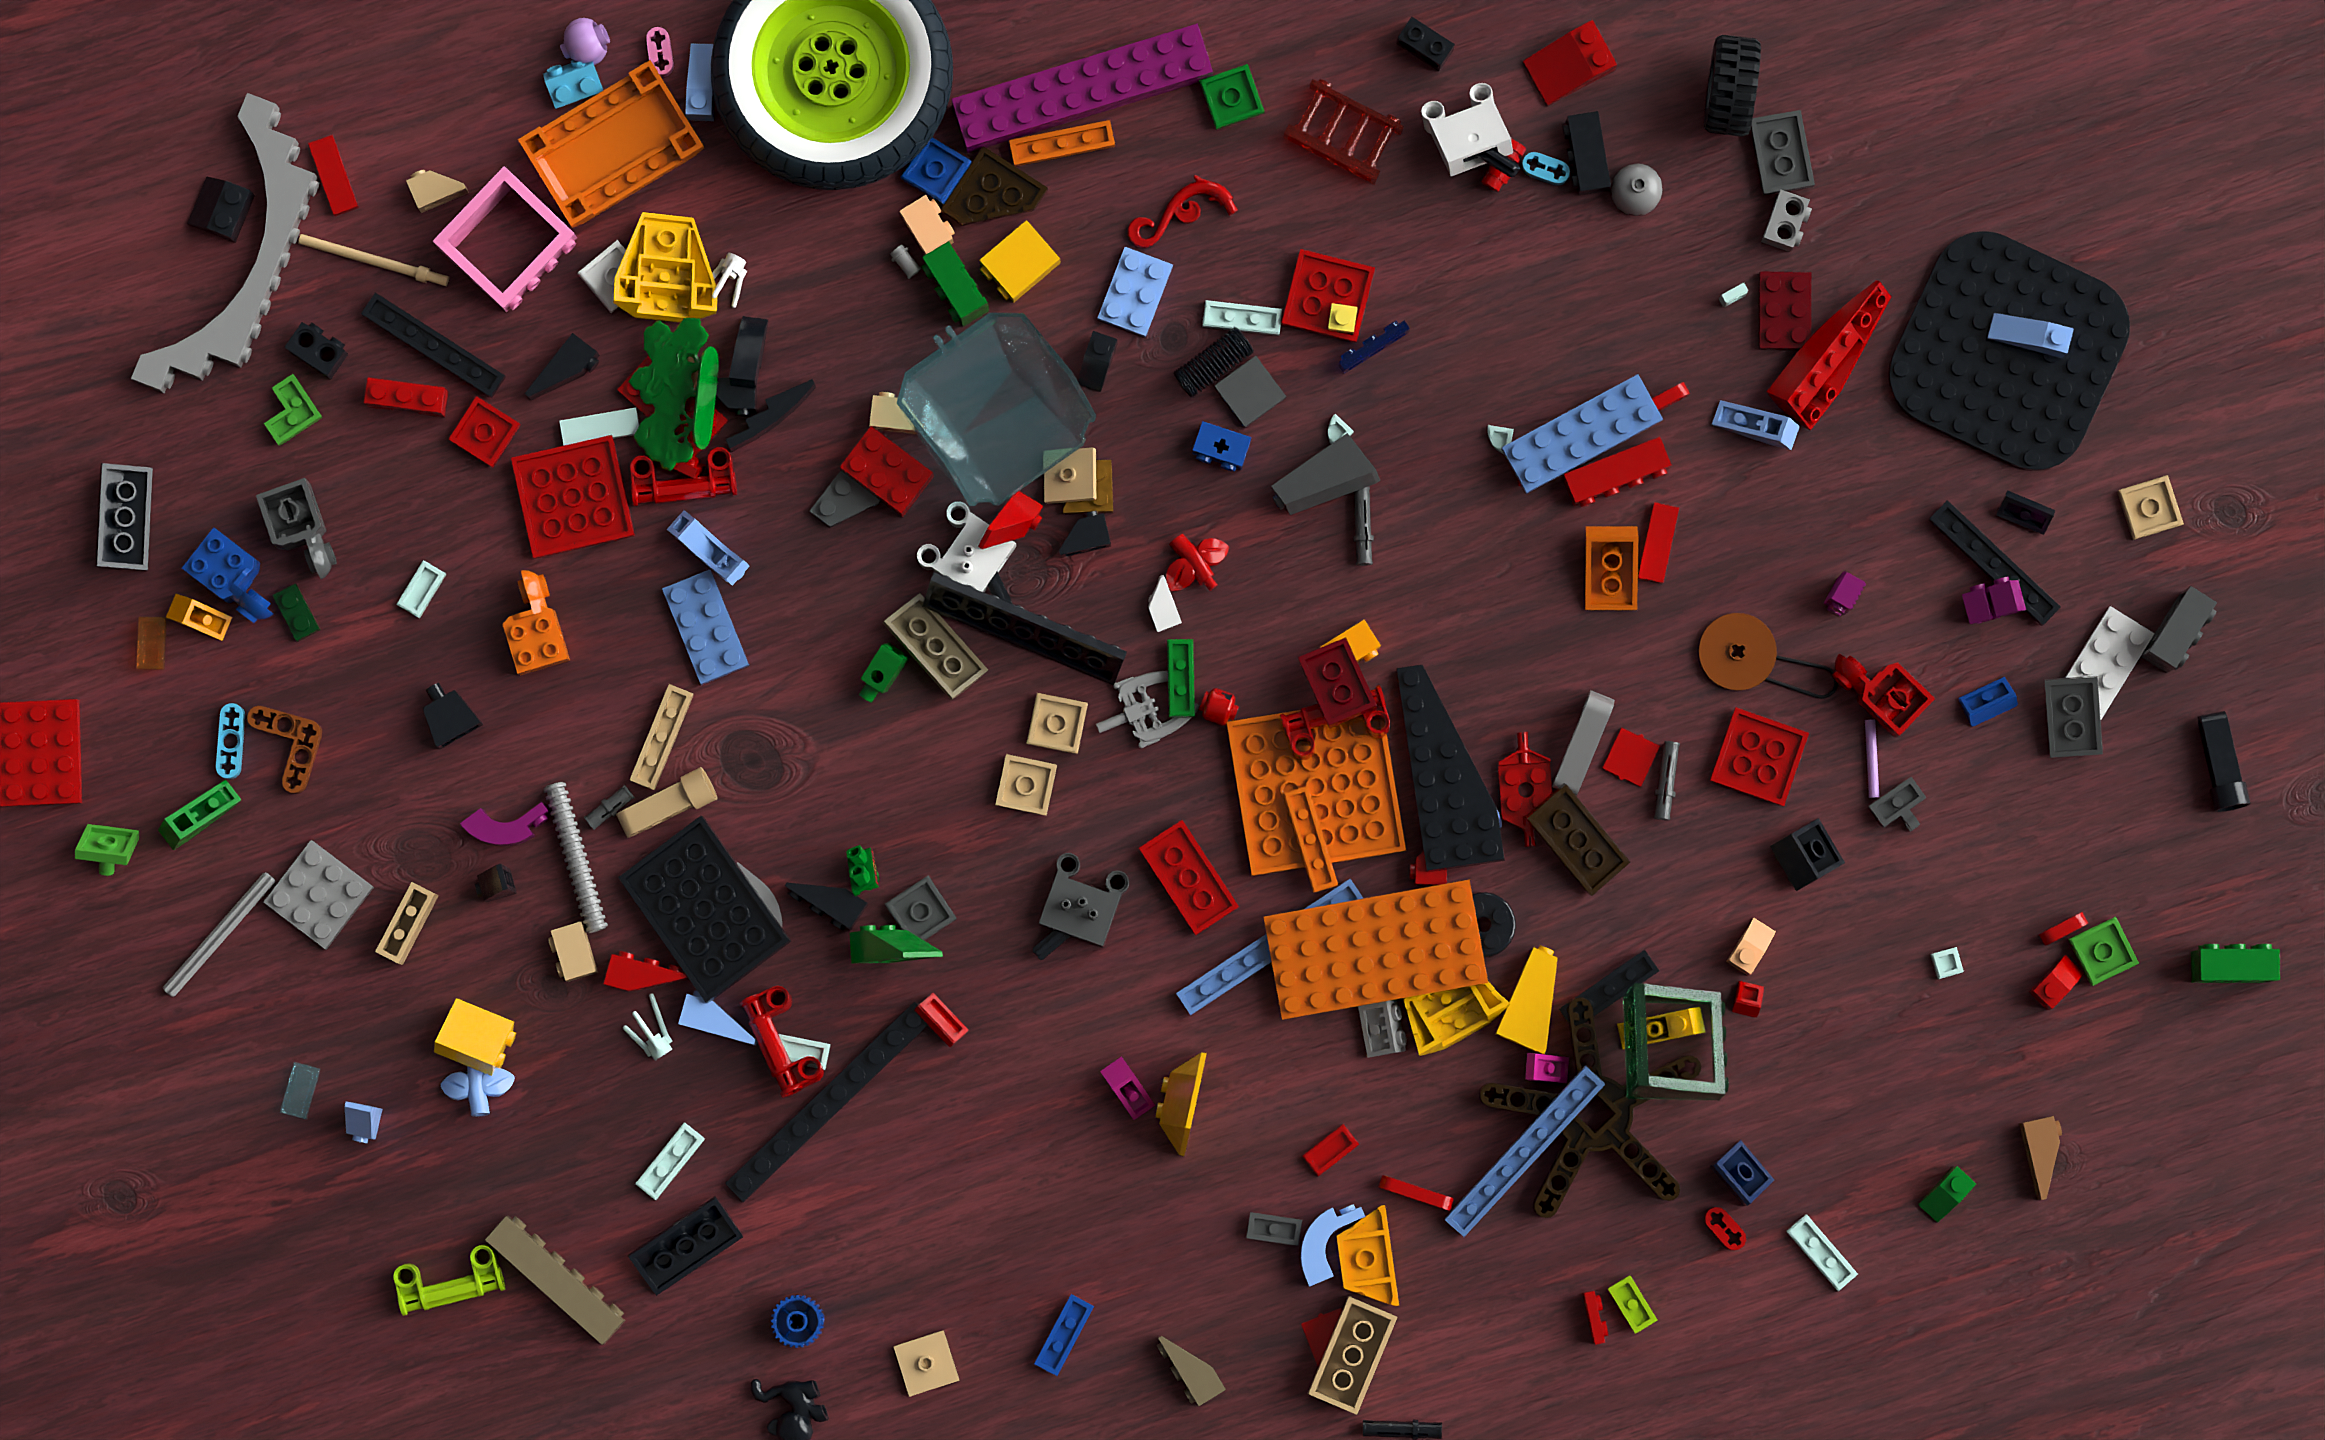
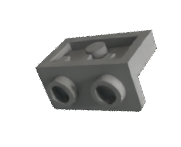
M1397 1000L1358 1006L1367 1058L1406 1051L1407 1038L1402 1030V1011Z

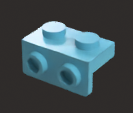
M572 60L568 65H555L547 69L546 73H543L555 109L603 91L593 61L582 63Z

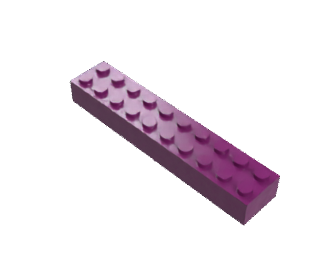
M1197 23L952 98V105L967 153L982 149L983 146L987 148L1199 83V80L1213 76V70Z

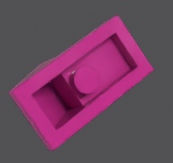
M1527 1053L1525 1079L1529 1081L1567 1083L1569 1057Z

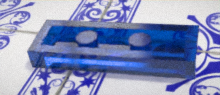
M1405 320L1401 323L1397 321L1392 322L1384 328L1385 333L1379 337H1376L1375 334L1362 342L1364 346L1357 351L1352 348L1340 356L1342 360L1339 361L1338 366L1343 374L1407 335L1410 328Z

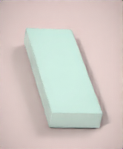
M1205 300L1202 327L1231 330L1237 327L1242 332L1279 336L1282 309Z
M637 408L560 420L563 445L612 435L613 439L632 436L639 427Z
M684 1122L635 1184L654 1200H657L705 1138Z
M1807 1214L1786 1231L1837 1291L1841 1290L1858 1275Z

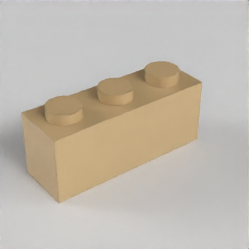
M411 882L375 952L403 965L439 895Z

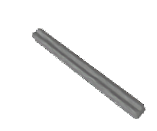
M265 872L259 877L163 986L167 994L174 997L271 888L275 883V879Z

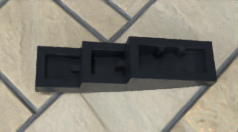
M813 379L765 399L769 409L745 419L749 429L726 439L731 452L755 441L793 413L815 390L816 386Z

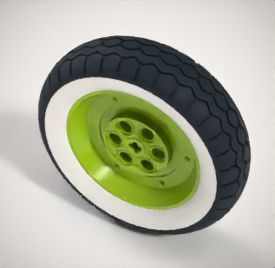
M733 0L718 27L711 56V84L715 104L722 122L734 142L752 161L772 175L799 186L822 190H842L865 186L888 177L908 164L922 151L938 129L947 109L953 81V57L948 33L939 12L931 0ZM820 41H827L830 44L829 48L825 51H818L816 45ZM850 44L855 47V50L852 54L845 55L841 52L843 46ZM803 61H811L813 63V67L809 71H802L799 67ZM829 65H834V68H836L835 74H830L828 70ZM855 68L864 70V75L859 79H855L850 75L851 71ZM814 84H819L823 87L822 92L818 95H813L809 92L810 87ZM839 88H845L848 90V95L840 99L835 97V91Z

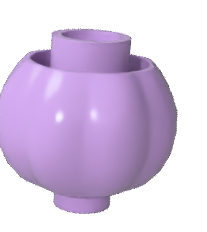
M578 18L566 27L564 44H561L560 47L566 59L571 58L575 62L582 63L593 61V64L596 65L605 57L607 53L606 44L610 43V39L602 24L597 25L596 22L588 18Z

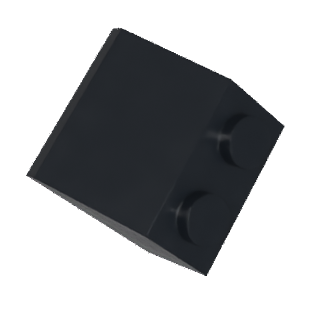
M206 176L187 224L236 243L255 195L249 189Z
M1819 818L1770 846L1775 858L1781 864L1789 882L1796 891L1845 863Z

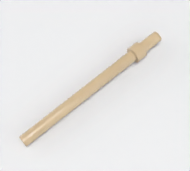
M301 234L298 243L301 245L416 278V281L423 283L429 281L443 286H447L449 282V276L432 272L430 268L424 266L414 267Z

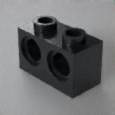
M1414 17L1410 18L1398 36L1396 43L1437 71L1441 70L1455 46L1454 43Z
M301 322L285 348L329 379H332L348 356V353L343 349L345 344L333 336L330 340L322 335L324 331L312 322L309 326ZM305 336H313L311 346L306 348L301 346V341ZM327 350H334V358L329 362L323 361V353Z

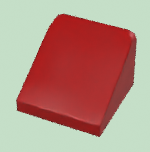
M1739 981L1732 1012L1750 1017H1758L1764 986Z

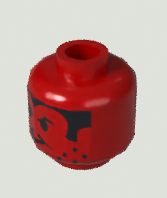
M1213 688L1210 692H1205L1199 710L1202 711V717L1205 720L1223 726L1227 724L1229 719L1234 721L1239 706L1234 705L1236 701L1235 695L1218 688Z

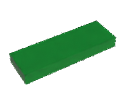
M1167 639L1169 718L1195 717L1193 639Z

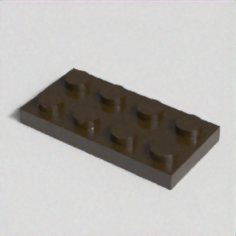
M1565 783L1525 817L1590 896H1593L1630 863L1629 859Z

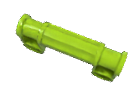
M481 1244L472 1250L470 1260L474 1274L423 1287L418 1267L411 1263L399 1266L394 1272V1282L402 1316L422 1308L429 1310L484 1296L485 1292L497 1289L504 1291L506 1289L505 1281L495 1249L491 1245ZM480 1249L487 1250L490 1254V1259L486 1264L480 1263L477 1259V1253ZM403 1269L412 1271L413 1280L410 1283H406L401 1279V1271ZM495 1280V1282H492V1283H488V1284H485V1283H484V1282H487V1281ZM418 1299L417 1302L408 1303V1301Z

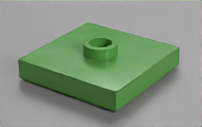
M2116 917L2068 939L2091 986L2139 964Z

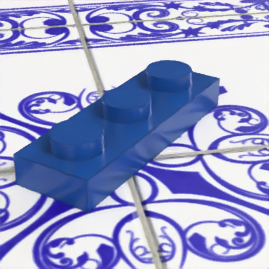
M1071 1294L1034 1364L1058 1376L1094 1306Z

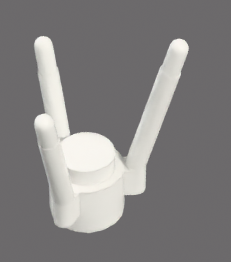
M728 253L725 259H721L717 268L712 272L714 279L720 272L723 274L712 294V298L717 297L727 278L735 280L737 276L731 304L732 308H736L743 278L747 273L743 269L746 264L744 259L732 253Z

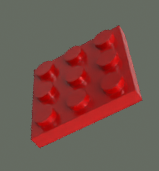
M1300 249L1281 325L1357 343L1375 267ZM1332 303L1357 307L1353 334L1328 330Z
M1735 707L1709 781L1784 807L1809 733Z

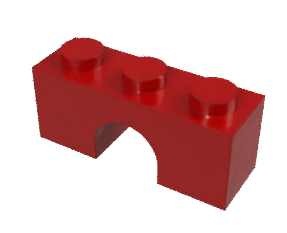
M368 377L364 403L369 408L392 411L394 409H405L422 415L445 417L449 392L445 387Z

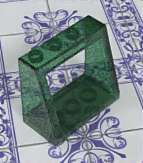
M1634 983L1623 996L1627 1099L1719 1101L1728 1092L1729 1080L1724 1074V1067L1727 1066L1728 1057L1727 1052L1723 1051V1042L1726 1040V1027L1722 1026L1725 1002L1721 1001L1720 992L1645 983ZM1645 1003L1710 1004L1713 1083L1648 1075Z

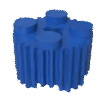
M792 1295L791 1298L786 1297L785 1300H781V1304L776 1305L777 1309H773L775 1313L771 1315L774 1318L771 1320L773 1323L771 1328L775 1329L773 1333L777 1334L776 1338H780L779 1342L784 1341V1345L790 1344V1347L795 1345V1348L808 1346L810 1342L814 1343L815 1339L819 1338L818 1334H822L821 1329L824 1328L823 1324L825 1322L823 1310L819 1309L820 1305H816L815 1300L811 1301V1297L806 1299L805 1295ZM794 1314L797 1317L799 1315L803 1316L802 1322L804 1325L802 1328L800 1326H797V1328L792 1326L794 1323L792 1316Z

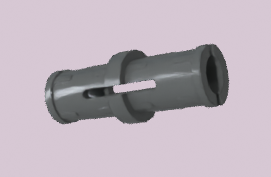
M623 785L622 788L608 799L604 798L601 800L602 804L587 816H584V818L595 830L609 817H615L617 811L635 797Z

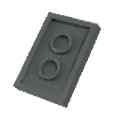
M1801 110L1752 118L1750 129L1763 196L1779 193L1780 190L1793 191L1814 187L1815 183Z
M2098 676L2045 679L2050 758L2103 754Z

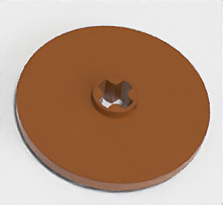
M1731 613L1719 617L1706 628L1699 643V660L1703 671L1712 682L1728 690L1742 691L1759 685L1769 676L1776 662L1777 647L1772 632L1761 620L1749 614ZM1735 645L1737 648L1743 647V658L1731 655L1734 651L1732 646Z

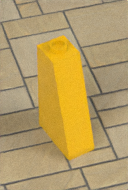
M1541 945L1538 949L1535 947L1531 949L1509 1000L1510 1006L1505 1009L1495 1035L1538 1054H1545L1558 958L1553 956V950Z

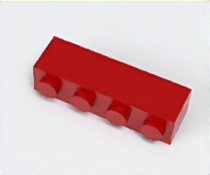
M1661 437L1568 472L1563 475L1562 479L1573 506L1580 504L1582 508L1595 503L1594 498L1604 495L1605 498L1620 493L1619 488L1627 485L1629 489L1637 487L1644 483L1642 480L1650 476L1653 479L1660 478L1668 474L1667 469H1670L1672 464Z

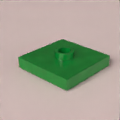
M1248 64L1199 80L1216 130L1265 114Z

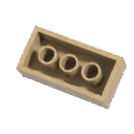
M1348 1296L1308 1394L1357 1415L1398 1317Z

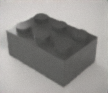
M2192 586L2181 591L2140 657L2165 673L2177 670L2179 667L2181 668L2189 657V654L2186 653L2188 648L2190 649L2192 646H2195L2203 635L2200 629L2206 623L2209 624L2217 612L2214 610L2217 602Z

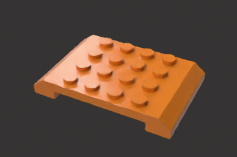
M651 60L630 71L627 77L541 128L539 126L518 139L572 228L584 224L695 157L704 149L703 144Z

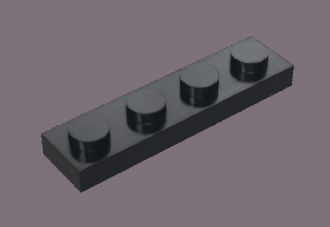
M1643 950L1577 997L1585 998L1591 1003L1593 1016H1595L1658 973L1659 969L1648 953ZM1580 1001L1577 1002V1007H1573V1012L1579 1014L1580 1020H1574L1575 1026L1589 1020V1018L1586 1020L1582 1018V1012L1586 1011L1587 1007L1582 1006ZM1568 1002L1564 1006L1559 1008V1011L1562 1013V1015L1569 1024L1567 1006L1569 1004Z

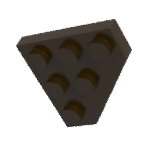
M983 146L942 207L941 212L961 225L1031 212L1036 209L1047 192L1048 187Z

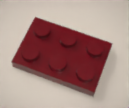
M1760 271L1759 350H1800L1811 338L1812 272Z
M1346 637L1298 657L1329 728L1377 709V704Z

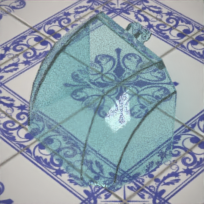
M988 313L959 335H956L950 325L947 326L945 332L952 340L944 345L940 336L936 334L932 337L939 349L905 372L897 399V405L920 440L969 506H976L978 502H991L992 505L1002 504L1082 447L1086 441L1084 434L1090 422H1094L1096 419V414L1073 372L1024 313Z

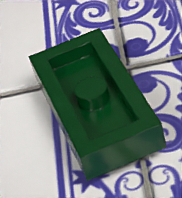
M296 583L273 595L297 642L321 630Z

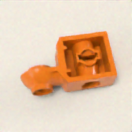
M521 570L523 579L518 580V586L524 604L530 603L532 609L509 616L503 623L516 671L520 676L570 661L556 611L548 608L545 597L550 596L543 574L537 575L529 570Z

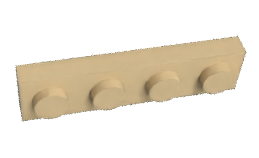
M671 684L668 685L630 781L655 790L693 698V693Z

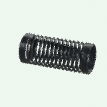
M1234 327L1228 331V334L1224 333V337L1221 336L1220 339H1217V342L1213 341V345L1210 344L1209 347H1206V351L1202 350V353L1199 352L1198 356L1195 355V359L1191 358V361H1187V364L1184 363L1183 367L1180 366L1178 370L1176 369L1173 374L1191 398H1194V396L1198 395L1197 389L1202 392L1199 384L1203 389H1206L1204 383L1209 386L1208 381L1213 384L1211 377L1217 381L1216 376L1220 378V374L1224 375L1223 370L1228 373L1227 368L1229 370L1232 369L1230 364L1235 367L1234 362L1239 364L1237 358L1242 362V357L1246 359V356L1249 357V355L1254 353V350L1237 327ZM1216 345L1220 348L1224 356L1220 353ZM1209 351L1213 354L1217 362L1210 355ZM1202 357L1206 360L1210 368L1203 361ZM1195 363L1199 366L1203 374L1196 367ZM1191 365H1192L1193 368L1196 370V372L1198 373V375L1193 371ZM1188 369L1192 372V374L1194 375V377L1196 378V380H1195V379L1193 378V376L1189 373Z

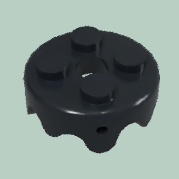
M1488 892L1474 893L1472 895L1477 920L1485 917L1491 923L1489 931H1479L1484 958L1493 957L1505 950L1511 943L1515 934L1516 919L1513 910L1503 898Z

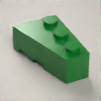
M949 241L922 257L924 265L921 268L928 279L934 278L938 285L934 289L941 301L946 299L951 308L948 309V312L955 323L960 321L964 327L989 312L987 300L980 294L976 283L969 276L964 264Z

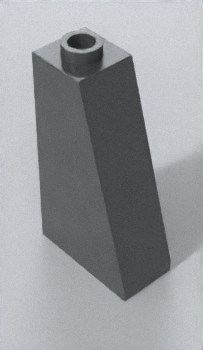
M1347 433L1273 484L1271 487L1275 495L1272 499L1280 510L1285 508L1292 515L1376 484L1380 481V478L1374 466Z

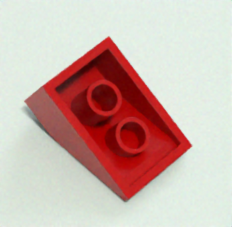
M1593 20L1568 32L1523 61L1547 106L1612 73L1617 66L1613 55Z

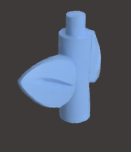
M467 1066V1074L464 1072L450 1074L442 1081L441 1088L453 1100L468 1098L471 1116H486L490 1114L487 1095L501 1096L506 1093L514 1082V1075L504 1069L496 1068L493 1075L490 1076Z

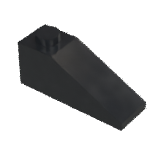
M572 333L525 392V395L532 401L584 376L587 371L591 373L598 365L599 360L597 358L600 355L595 349Z
M503 864L495 865L477 875L479 882L475 883L478 897H483L485 902L517 894L511 870Z

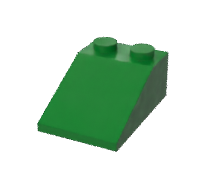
M876 925L860 926V931L850 932L851 964L895 963L943 957L941 950L907 930H895V925L880 926V930H876Z

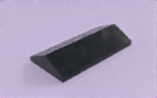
M101 463L96 567L115 570H148L153 468Z
M714 1196L628 1254V1257L657 1296L743 1238V1235L726 1209Z

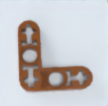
M264 706L253 707L247 716L248 723L253 728L294 740L282 778V784L285 790L292 794L301 793L307 786L322 737L320 725L312 720ZM260 711H263V715L270 719L273 718L272 714H276L272 722V729H268L271 725L268 722L261 721L259 725H256L257 720L253 719L254 714L258 715ZM282 718H289L292 722V727L288 732H281L278 729V722ZM310 725H313V730L316 731V735H311L308 741L309 744H313L312 749L305 745H298L300 740L306 741L307 735L303 733L304 728L309 729ZM299 750H306L309 753V760L305 764H298L295 760V755ZM292 765L299 769H306L304 774L299 771L298 780L301 781V785H296L294 789H291L292 785L288 783L289 778H294L296 770H291Z

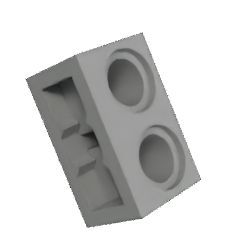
M1780 190L1761 242L1791 252L1794 246L1799 247L1803 232L1799 231L1802 222L1807 223L1812 208L1808 207L1810 199ZM1793 204L1797 206L1799 213L1797 215L1788 214L1786 205ZM1780 228L1787 229L1790 232V238L1781 239L1777 234V230Z

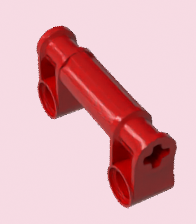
M722 447L714 448L708 454L709 475L698 476L695 479L689 477L657 481L655 464L650 458L646 456L635 457L630 464L633 505L638 506L639 503L647 502L660 504L715 498L716 495L732 493L733 496L737 495L732 455ZM723 452L727 456V462L723 466H716L713 462V457L715 454ZM640 461H647L650 466L648 473L644 475H639L636 471V466ZM729 484V485H727V486H718V487H717V485ZM651 492V494L640 495V493Z
M1378 685L1375 689L1370 690L1377 704V709L1362 715L1367 732L1375 738L1385 736L1390 727L1384 695L1380 685ZM1318 704L1301 708V711L1289 715L1280 714L1282 726L1288 738L1291 751L1299 760H1307L1314 754L1315 742L1311 729L1327 724ZM1374 719H1382L1385 722V727L1381 730L1372 728L1371 722ZM1300 741H1307L1311 747L1307 752H1299L1296 749V744Z
M774 986L759 994L749 996L739 1003L750 1020L748 1024L772 1077L776 1078L780 1086L782 1098L791 1096L821 1080L824 1068L817 1058L807 1056L791 1063L771 1019L786 1012L792 1006V997L784 987ZM780 993L784 994L786 997L784 1003L774 1005V996ZM811 1063L816 1064V1073L811 1076L805 1075V1067Z

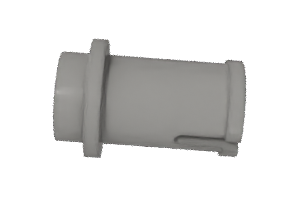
M900 245L890 253L893 257L891 260L893 262L896 261L907 275V278L910 279L922 268L918 266L907 252L909 250L908 247L904 248L903 245Z

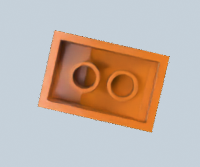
M1586 526L1585 610H1637L1638 527Z

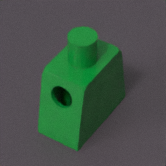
M890 643L882 644L861 677V680L866 684L859 695L872 703L878 692H887L910 659V656ZM878 671H881L883 674L882 681L877 679L876 674Z

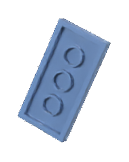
M710 569L662 588L701 685L749 666Z

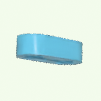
M1538 152L1528 153L1522 161V169L1526 175L1552 185H1563L1570 175L1569 167L1565 162ZM1535 158L1538 160L1537 164L1545 167V169L1536 167L1532 171L1527 161L1531 162ZM1557 167H1561L1562 173L1565 176L1555 179L1554 173L1547 171V168L1556 170Z

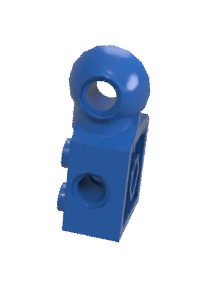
M213 527L182 569L228 604L231 602L237 603L239 606L236 610L251 622L255 623L257 619H266L274 615L267 609L271 603L253 589L246 593L259 573L260 562Z

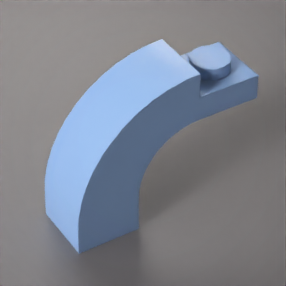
M685 510L667 528L686 548L731 585L742 578L749 567L743 559L721 543Z
M1353 1204L1339 1210L1341 1215L1338 1217L1334 1209L1330 1208L1320 1214L1307 1229L1302 1241L1300 1257L1302 1270L1309 1287L1333 1277L1326 1259V1243L1335 1230L1365 1217L1361 1207L1355 1208Z

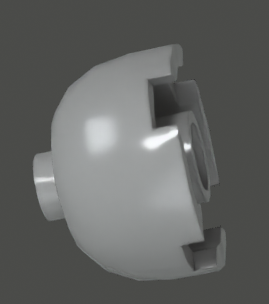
M1640 163L1630 164L1619 170L1611 186L1613 202L1619 210L1628 215H1646L1654 210L1661 200L1663 191L1662 182L1657 172L1648 165Z

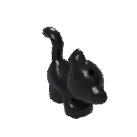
M753 1379L751 1381V1392L755 1400L766 1403L777 1396H781L792 1407V1411H788L779 1418L773 1419L767 1426L769 1433L777 1436L779 1440H810L813 1434L811 1420L824 1422L829 1419L825 1405H816L814 1403V1399L821 1396L818 1385L814 1380L806 1382L787 1381L781 1385L773 1386L767 1392H762L760 1380Z

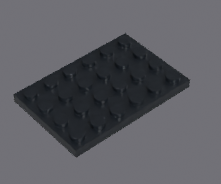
M702 815L618 877L706 1003L713 1001L792 942Z

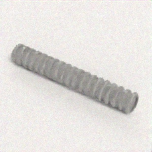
M558 782L546 786L543 790L548 795L546 796V800L550 802L548 807L552 808L550 814L555 818L553 819V824L557 825L555 831L559 832V835H557V838L561 839L559 845L564 849L562 855L566 856L564 859L565 863L568 862L566 868L570 870L569 878L573 879L571 885L575 886L573 892L578 896L576 901L580 903L578 905V909L582 910L580 916L584 917L583 925L587 927L585 932L593 933L605 929L608 924L604 923L603 920L606 917L601 913L603 907L599 906L601 900L597 899L599 894L594 889L596 884L592 883L594 877L590 876L592 870L587 866L589 860L585 859L587 857V853L583 852L585 846L581 845L582 837L578 835L580 830L576 829L578 823L577 821L574 822L576 816L571 812L573 806L569 805L571 799L567 798L569 792L564 788L566 783Z

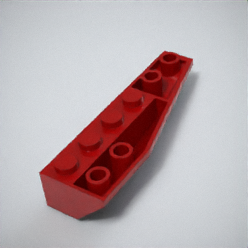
M1876 280L1826 321L1796 353L1767 390L1768 395L1780 409L1810 431L1842 391L1891 299L1890 294L1880 281Z

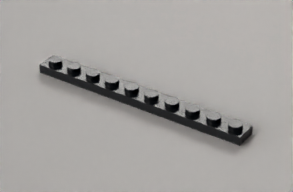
M915 1002L725 1183L742 1202H745L928 1026L914 1011L918 1006Z

